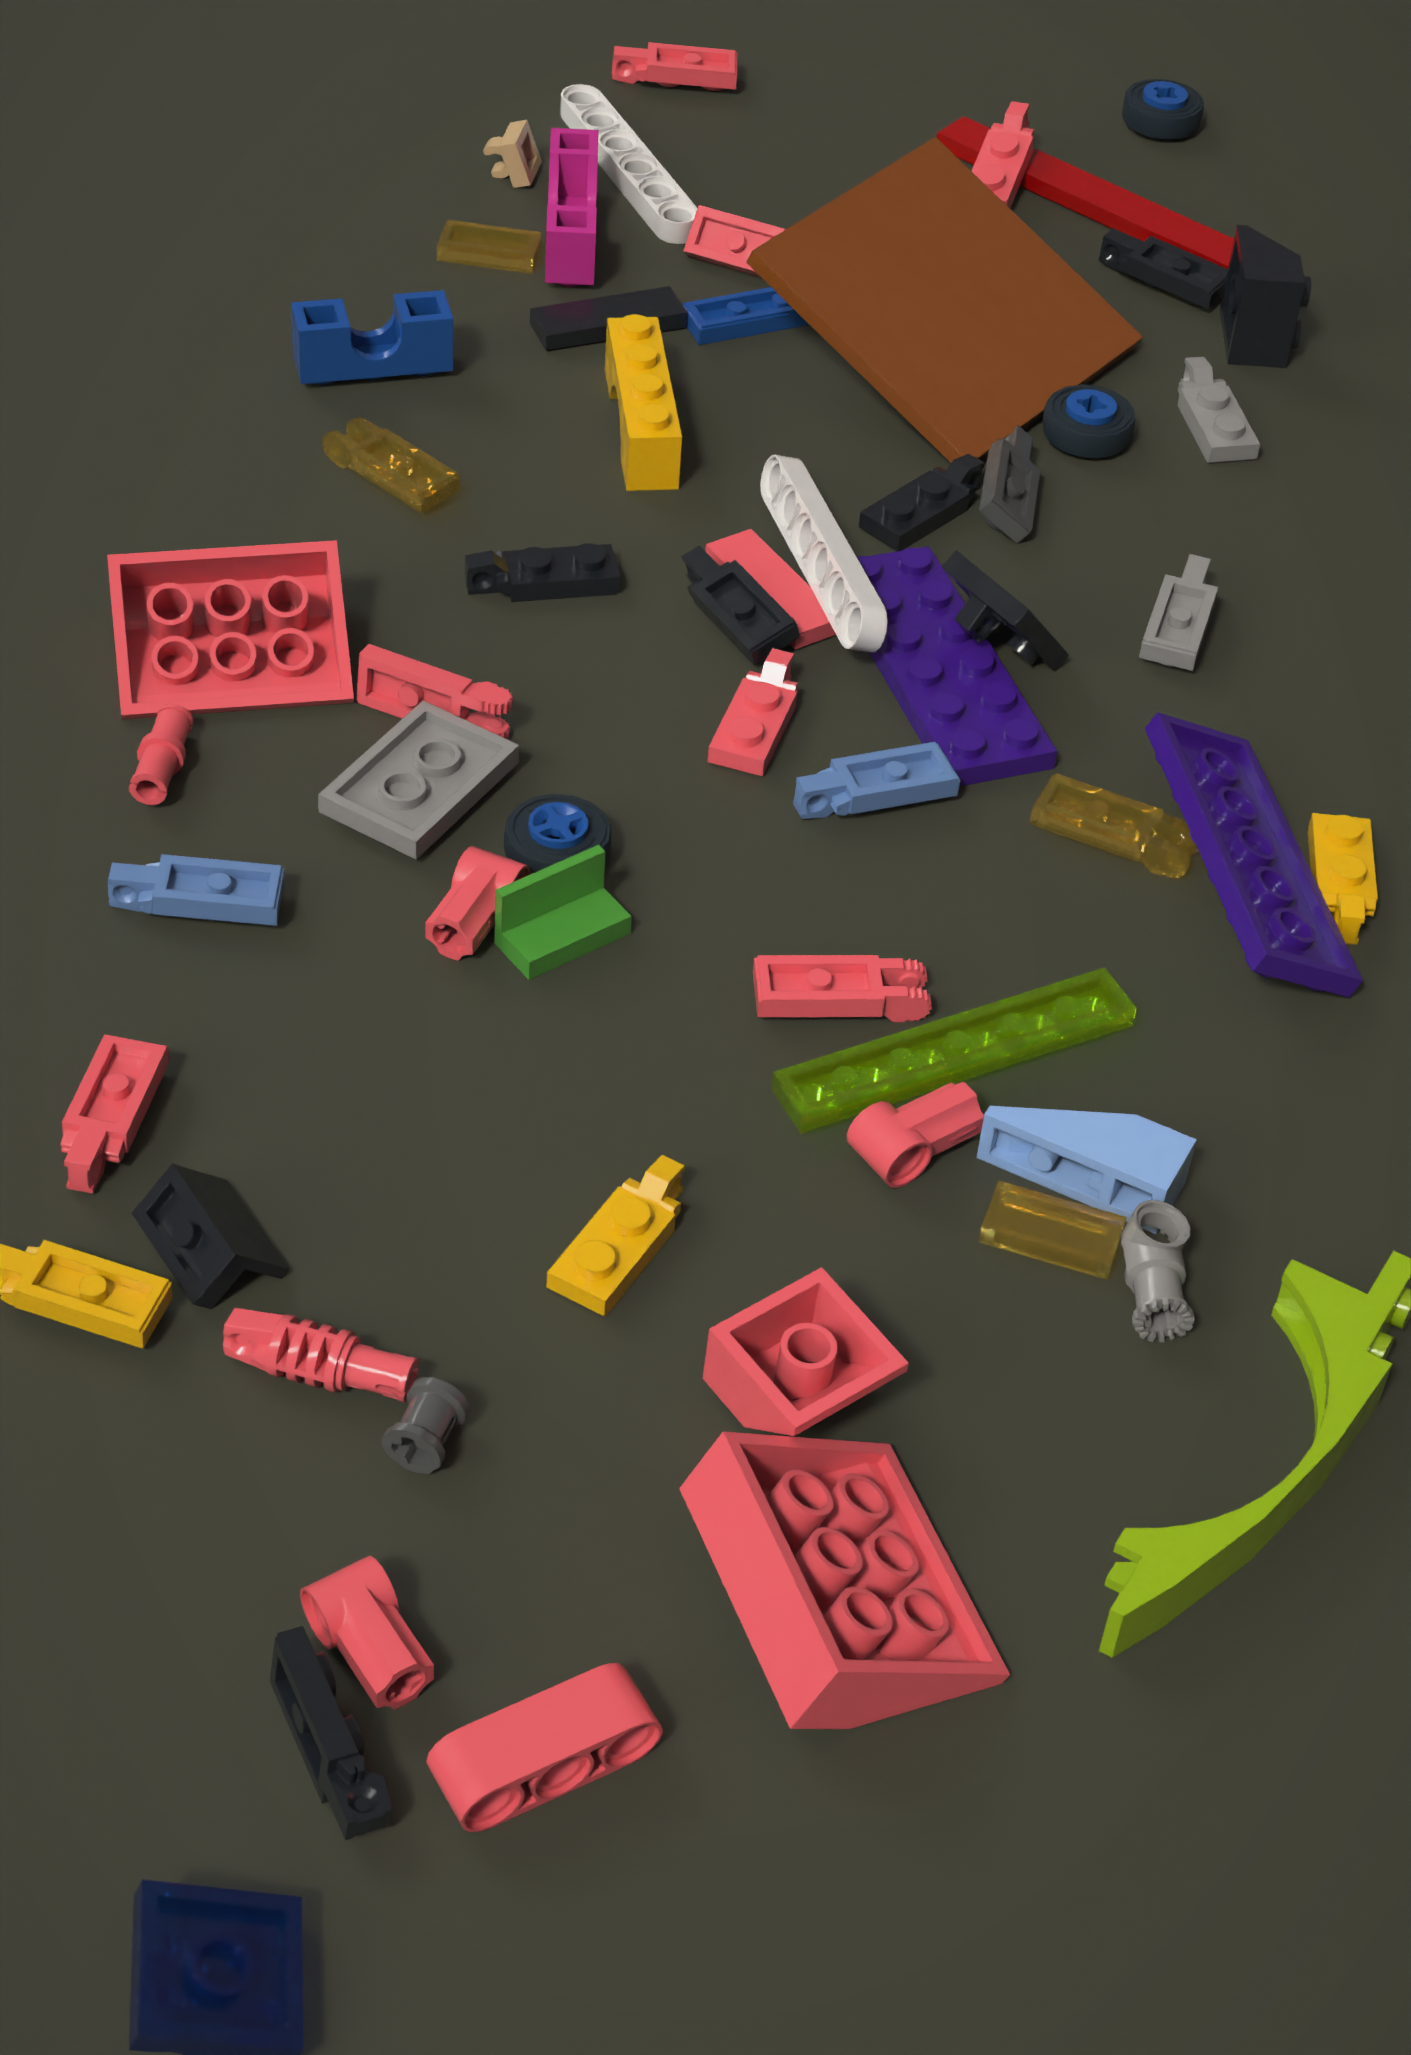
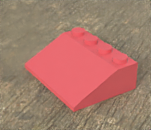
M337 540L107 555L122 719L157 717L159 708L167 704H178L185 707L191 714L354 703Z
M723 1431L679 1488L790 1729H852L1001 1685L1010 1676L1006 1665L890 1444Z

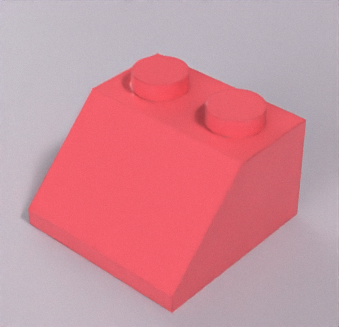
M821 1267L709 1328L702 1379L743 1427L795 1436L904 1374L908 1370L909 1363Z

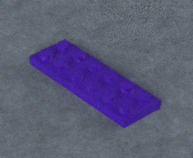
M929 546L907 548L902 551L872 556H858V561L887 612V630L884 641L876 652H869L921 743H938L960 779L959 787L1054 769L1057 750L987 638L981 643L977 642L955 621V617L965 603Z
M1157 712L1145 727V731L1155 751V758L1161 765L1172 789V796L1179 805L1188 825L1190 837L1197 845L1205 863L1208 877L1214 884L1225 908L1226 918L1233 926L1242 946L1248 966L1253 972L1264 978H1278L1304 985L1313 991H1326L1350 997L1363 982V979L1249 741Z

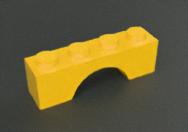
M632 314L623 318H607L605 374L610 399H618L621 464L626 491L679 489L682 434L658 317Z

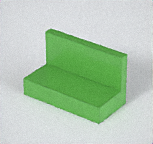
M596 845L495 890L494 944L528 980L631 934L632 916L604 888L606 852L600 845Z

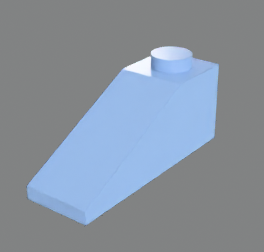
M989 1106L984 1114L976 1158L1128 1222L1136 1207L1147 1200H1158L1173 1206L1186 1183L1197 1139L1136 1114ZM1150 1225L1141 1226L1142 1229L1157 1234L1159 1230L1157 1227L1156 1229L1150 1228Z

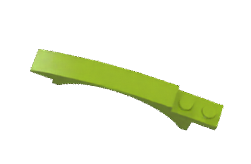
M1393 1250L1368 1294L1291 1259L1283 1273L1281 1288L1271 1316L1289 1338L1309 1380L1314 1402V1442L1299 1465L1282 1482L1262 1497L1237 1510L1216 1518L1186 1525L1161 1528H1124L1115 1543L1113 1552L1133 1562H1115L1106 1577L1104 1586L1120 1594L1110 1608L1099 1652L1113 1658L1163 1628L1250 1562L1324 1485L1378 1407L1393 1364L1386 1361L1394 1342V1337L1387 1333L1392 1325L1403 1330L1411 1317V1258Z

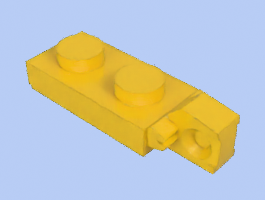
M1312 813L1308 826L1310 870L1345 943L1358 945L1359 931L1362 923L1365 922V915L1374 916L1378 900L1371 820L1348 815Z
M661 1155L647 1169L641 1183L629 1178L623 1183L622 1187L618 1186L547 1271L546 1288L604 1317L607 1316L674 1233L675 1219L681 1211V1202L676 1199L683 1192L681 1178L685 1165Z
M43 1240L40 1247L28 1246L25 1251L0 1244V1299L14 1306V1308L144 1349L173 1298L172 1282H169V1279L47 1240Z

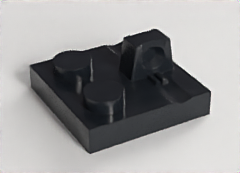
M957 550L942 565L945 572L956 581V584L969 597V600L955 617V621L977 642L981 643L991 633L996 636L1003 629L1012 636L1007 642L1008 646L1030 665L1037 659H1040L1055 672L1068 658L1069 654L1026 606Z

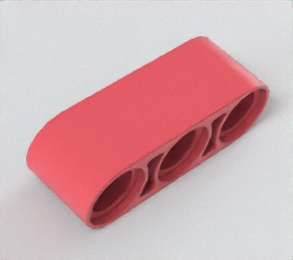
M608 1663L454 1730L434 1745L428 1753L426 1762L463 1830L481 1832L634 1763L655 1747L662 1736L663 1730L660 1722L625 1666L619 1663Z

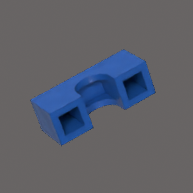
M444 290L393 294V314L390 320L381 328L373 331H359L350 326L342 298L291 302L293 357L301 384L315 383L326 385L342 380H380L388 376L411 374L428 376L436 372L453 371V316Z

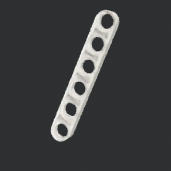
M575 84L564 88L561 92L560 115L570 129L599 130L598 164L658 238L673 244L686 243L697 211L695 204L601 91L593 86Z
M771 455L764 465L760 483L761 495L841 645L845 649L876 652L881 647L887 630L885 606L803 462L798 458Z

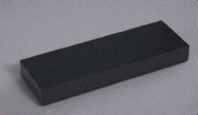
M666 286L530 308V325L545 350L551 351L605 342L607 318H623L632 314L658 317L661 332L683 329L687 326V311L672 288Z

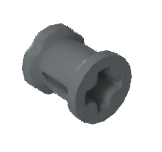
M422 1377L416 1379L408 1390L407 1402L409 1405L400 1421L389 1427L384 1433L382 1447L386 1455L404 1469L419 1474H430L433 1470L438 1469L444 1461L445 1450L443 1445L452 1429L461 1426L469 1414V1403L466 1397L448 1382L433 1377Z

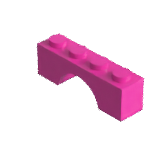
M551 128L545 283H558L565 287L594 285L599 130Z

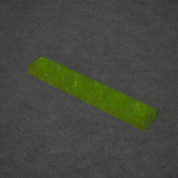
M1103 967L774 1071L771 1090L798 1131L803 1133L859 1115L864 1109L880 1101H886L890 1104L936 1090L949 1083L954 1084L1133 1026L1137 1008L1106 968Z

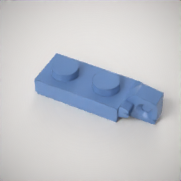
M930 742L831 759L829 768L817 774L796 778L793 805L801 819L827 818L833 812L836 815L845 816L848 813L856 814L957 796L960 779L938 743Z
M161 854L160 862L146 865L112 862L108 877L109 906L137 912L141 911L147 914L152 913L154 915L277 926L285 884V868H282V865Z

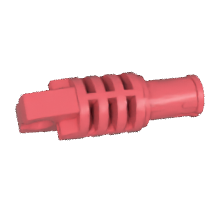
M234 1308L224 1325L223 1349L226 1356L257 1367L274 1377L280 1378L286 1372V1378L296 1383L301 1382L303 1377H305L307 1386L318 1388L323 1382L325 1390L329 1392H344L348 1387L378 1393L406 1403L407 1392L418 1376L419 1368L417 1366L419 1359L416 1357L390 1353L361 1344V1339L350 1330L342 1329L337 1334L336 1328L327 1324L321 1325L318 1329V1324L309 1319H304L299 1324V1319L294 1315H280Z

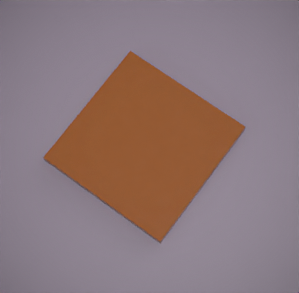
M936 137L752 250L746 261L766 283L950 463L954 459L966 454H971L982 461L988 456L992 443H996L998 438L1000 440L1002 438L1005 439L1014 431L1017 425L1024 430L1041 418L1044 414L1045 404L1054 392L1068 386L1086 385L1133 351L1143 339V336Z

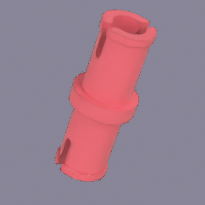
M167 704L159 708L151 733L142 738L137 750L139 764L129 785L132 797L138 802L146 805H156L164 801L172 776L179 772L186 758L184 744L193 727L191 726L193 725V717L185 707L178 704Z

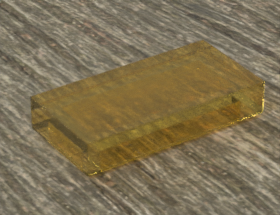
M447 220L437 244V261L532 274L541 250L542 233Z
M998 1180L981 1227L979 1243L1108 1280L1127 1217Z

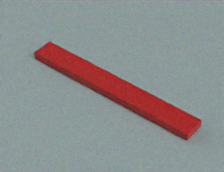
M962 116L937 132L936 138L957 158L974 165L987 132L991 128ZM1034 148L1019 187L1141 241H1145L1148 237L1153 236L1228 269L1234 238Z

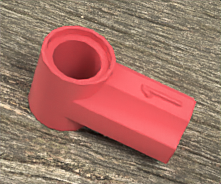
M475 846L468 847L460 857L455 868L451 889L425 922V938L436 946L439 954L450 959L459 961L464 955H473L495 925V890L530 875V867Z
M964 1081L956 1085L949 1083L896 1109L886 1101L870 1105L849 1126L847 1142L888 1186L899 1188L915 1180L928 1166L932 1156L981 1133L984 1114L978 1104L976 1093Z
M371 1555L301 1588V1604L317 1639L328 1650L335 1647L338 1648L376 1708L384 1706L391 1707L393 1710L400 1708L417 1699L422 1689L434 1680V1664L399 1614V1605L394 1588L383 1567Z

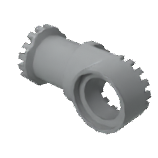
M1147 1200L1140 1203L1121 1233V1245L1126 1263L1124 1272L1125 1282L1135 1295L1137 1307L1133 1311L1132 1324L1135 1331L1139 1333L1140 1338L1144 1339L1147 1336L1150 1342H1153L1156 1337H1158L1159 1342H1165L1164 1337L1169 1336L1171 1341L1175 1339L1174 1333L1182 1337L1186 1335L1185 1330L1190 1331L1193 1328L1192 1324L1195 1321L1193 1310L1184 1300L1182 1285L1186 1278L1182 1249L1190 1237V1225L1187 1218L1177 1208L1158 1200ZM1150 1225L1152 1229H1156V1227L1161 1229L1160 1233L1166 1234L1170 1243H1161L1153 1240L1145 1234L1141 1226Z

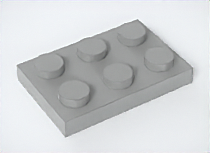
M423 700L318 794L319 813L417 860L519 763V745Z

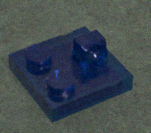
M142 1879L133 1899L129 2050L154 2053L174 2052L183 2055H301L303 2051L302 1897Z

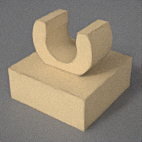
M528 120L510 122L504 136L489 139L483 149L484 155L499 154L502 156L503 161L496 162L491 171L492 177L505 178L509 176L513 188L530 186L542 163Z

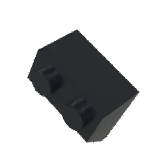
M1237 225L1220 304L1227 364L1286 368L1290 349H1298L1302 325L1301 319L1297 318L1300 306H1308L1311 294V277L1304 276L1300 255L1247 225Z

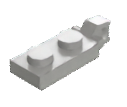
M1205 357L1185 358L1186 366L1184 376L1179 382L1177 406L1206 462L1256 460L1260 443L1230 387L1226 385V381L1223 379H1213L1212 366Z
M1189 554L1182 578L1165 574L1142 640L1139 658L1158 662L1169 667L1193 671L1219 588L1205 584L1210 558Z

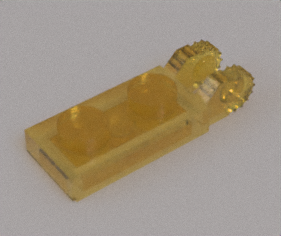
M356 417L346 424V435H342L340 431L332 430L322 437V448L328 459L330 458L332 462H335L342 469L349 467L419 513L427 511L460 492V476H458L456 471L386 428L381 429L370 421L366 422L365 418Z
M1058 773L1051 776L1031 811L1029 824L1106 850L1115 855L1137 862L1142 860L1151 873L1159 876L1165 875L1166 878L1171 877L1173 880L1176 877L1180 879L1182 875L1186 874L1191 864L1189 861L1192 855L1198 852L1197 845L1190 837L1188 825L1182 819L1164 814L1162 809Z

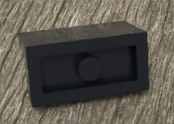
M172 1163L132 1212V1215L193 1305L213 1309L245 1269L282 1279L290 1270L232 1186L225 1179Z

